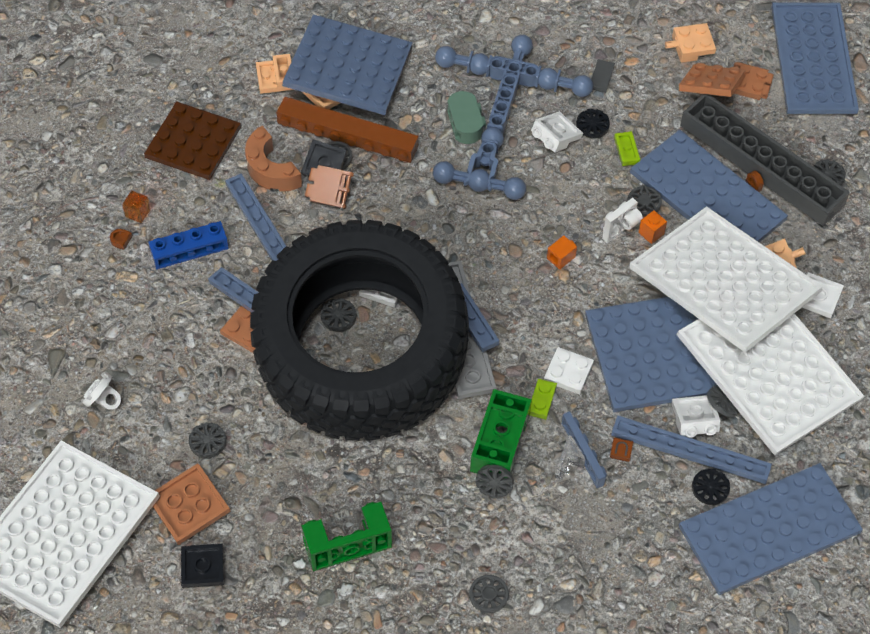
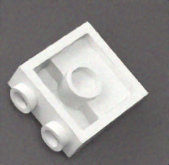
M560 111L536 119L531 129L533 136L541 139L545 147L553 152L566 149L570 142L581 139L583 132Z
M707 395L672 399V407L680 435H686L691 438L696 436V434L706 433L707 435H714L720 431V417L718 412L709 403Z

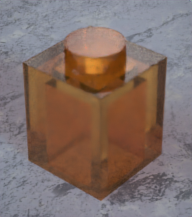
M132 190L122 204L125 217L139 223L143 222L150 211L148 197Z

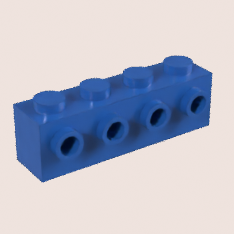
M221 221L148 241L156 270L229 249Z

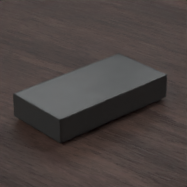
M597 60L591 79L593 81V90L607 92L615 63Z

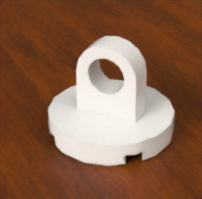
M103 372L101 374L103 378L101 380L97 379L92 383L84 394L85 399H82L81 402L89 407L95 401L103 408L112 410L120 405L121 397L116 390L108 385L112 376L107 372ZM108 394H112L115 397L113 405L106 403V396Z

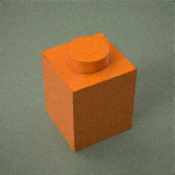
M653 210L641 220L638 233L649 243L653 244L665 234L667 221Z
M563 235L548 247L547 259L558 269H561L576 257L577 246L572 240Z

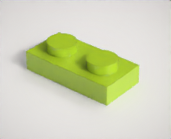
M632 131L615 133L614 140L622 166L635 165L640 162Z
M542 379L537 380L532 396L530 416L547 420L557 383Z

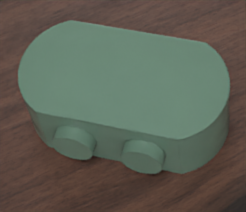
M459 91L453 93L447 100V113L454 137L463 144L475 143L481 139L483 127H486L485 117L481 116L480 102L477 103L475 95L470 92Z

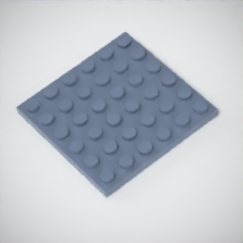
M313 14L284 77L282 86L385 115L413 42Z
M670 297L585 310V317L613 413L672 403V399L704 396L707 395L711 387L718 386L676 335L679 330L699 318Z

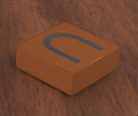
M614 438L610 458L629 462L633 441Z

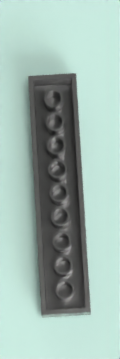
M703 94L683 112L681 127L745 172L757 171L761 175L765 186L822 226L845 206L850 193L848 190L711 95Z

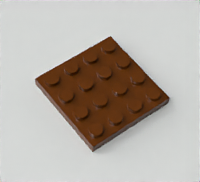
M176 101L146 149L144 156L146 159L210 180L241 129V123Z

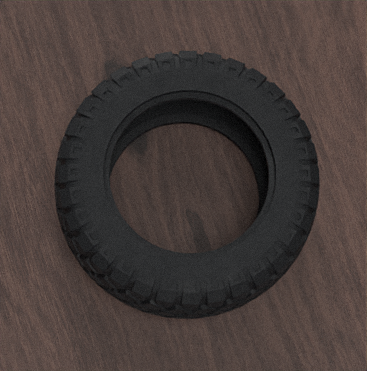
M348 220L343 225L340 221L328 224L326 229L319 227L309 231V236L305 237L302 235L292 241L291 248L286 246L277 254L278 260L271 261L265 270L267 276H261L256 287L259 293L254 294L251 309L254 311L250 315V328L253 329L250 333L252 347H255L253 354L256 365H260L258 371L263 381L268 382L265 386L273 398H278L276 402L285 412H291L290 417L300 424L306 422L307 428L317 433L325 431V436L339 439L340 436H344L345 440L359 441L360 438L364 437L366 441L380 439L382 435L391 437L400 434L402 429L407 431L417 426L420 420H426L435 412L436 408H440L449 396L448 394L454 389L464 366L469 339V321L464 293L453 268L448 265L449 263L440 251H435L436 248L425 239H420L418 234L408 229L402 231L400 226L387 223L384 226L382 221L367 220L366 223H362V220ZM353 290H375L392 295L404 302L419 319L421 329L408 351L389 365L366 372H345L318 362L302 347L300 336L306 321L315 309L336 295Z

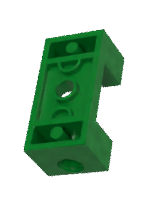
M493 389L471 455L470 472L477 473L482 467L487 465H499L506 468L512 474L516 450L522 431H525L530 417L532 399ZM499 426H503L507 429V431L505 433H499L496 430V428Z
M371 502L361 507L364 518L362 520L364 530H357L347 536H337L330 541L321 519L317 521L310 520L301 525L303 543L312 571L314 572L392 548V530L382 502Z

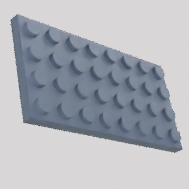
M772 2L771 9L787 114H857L859 108L841 4Z
M678 130L630 169V173L647 187L653 188L660 193L661 199L687 220L707 206L759 243L785 222L788 217L786 213L681 130Z
M821 463L679 523L680 530L718 595L856 536L863 530Z

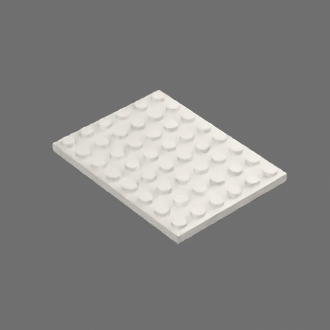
M707 206L630 262V269L744 352H747L822 292L823 288L819 283Z
M795 313L747 352L742 351L700 319L682 328L676 334L774 455L780 453L864 398L862 392Z
M61 440L0 516V593L61 628L159 499V493Z

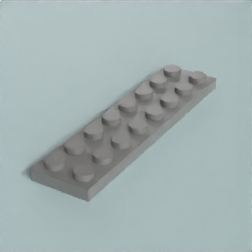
M450 262L448 265L453 268L459 283L463 284L470 295L462 262ZM470 333L464 366L455 385L458 399L489 394L493 392V389L497 390L487 352L480 350Z

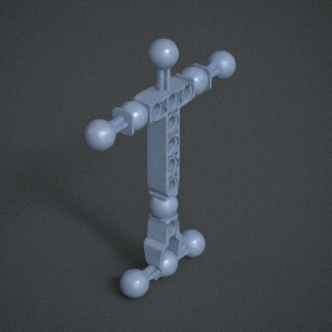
M518 35L512 40L511 48L514 52L512 59L500 56L493 57L492 55L488 58L483 53L474 55V51H471L468 57L456 54V51L450 46L440 47L435 54V60L439 66L443 68H449L454 64L467 66V73H470L471 70L476 75L486 74V77L490 76L492 79L500 80L501 83L489 117L487 129L481 136L482 144L478 152L471 156L467 172L455 170L451 163L441 161L433 168L432 174L434 179L441 184L450 183L452 180L463 182L464 186L469 185L476 192H483L487 189L489 192L492 189L504 191L507 198L512 200L522 198L526 193V184L522 179L518 177H511L507 181L495 179L498 172L496 154L498 153V148L504 142L503 133L519 85L535 86L536 88L539 85L545 90L554 88V92H557L558 86L572 89V92L578 97H586L593 90V81L586 75H579L574 79L561 77V70H558V73L552 68L541 70L542 66L538 67L536 64L524 62V56L530 54L533 49L532 40L526 35ZM481 164L489 166V170H491L490 175L485 170H475V168L480 167Z

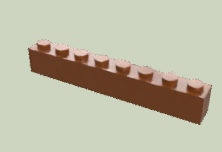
M284 97L276 112L277 123L282 126L292 127L299 131L343 142L350 146L376 152L383 156L393 157L400 161L411 163L419 147L418 135L288 97Z

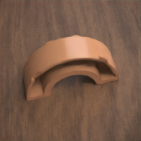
M263 125L257 128L249 136L245 146L247 169L251 178L258 185L269 190L273 188L279 189V191H291L302 187L301 173L291 161L275 163L266 158L273 151L272 136Z

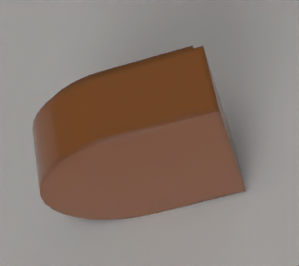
M757 171L748 173L746 182L758 192L762 191L764 183L761 175Z
M116 229L110 234V241L114 247L124 250L133 235L130 231Z

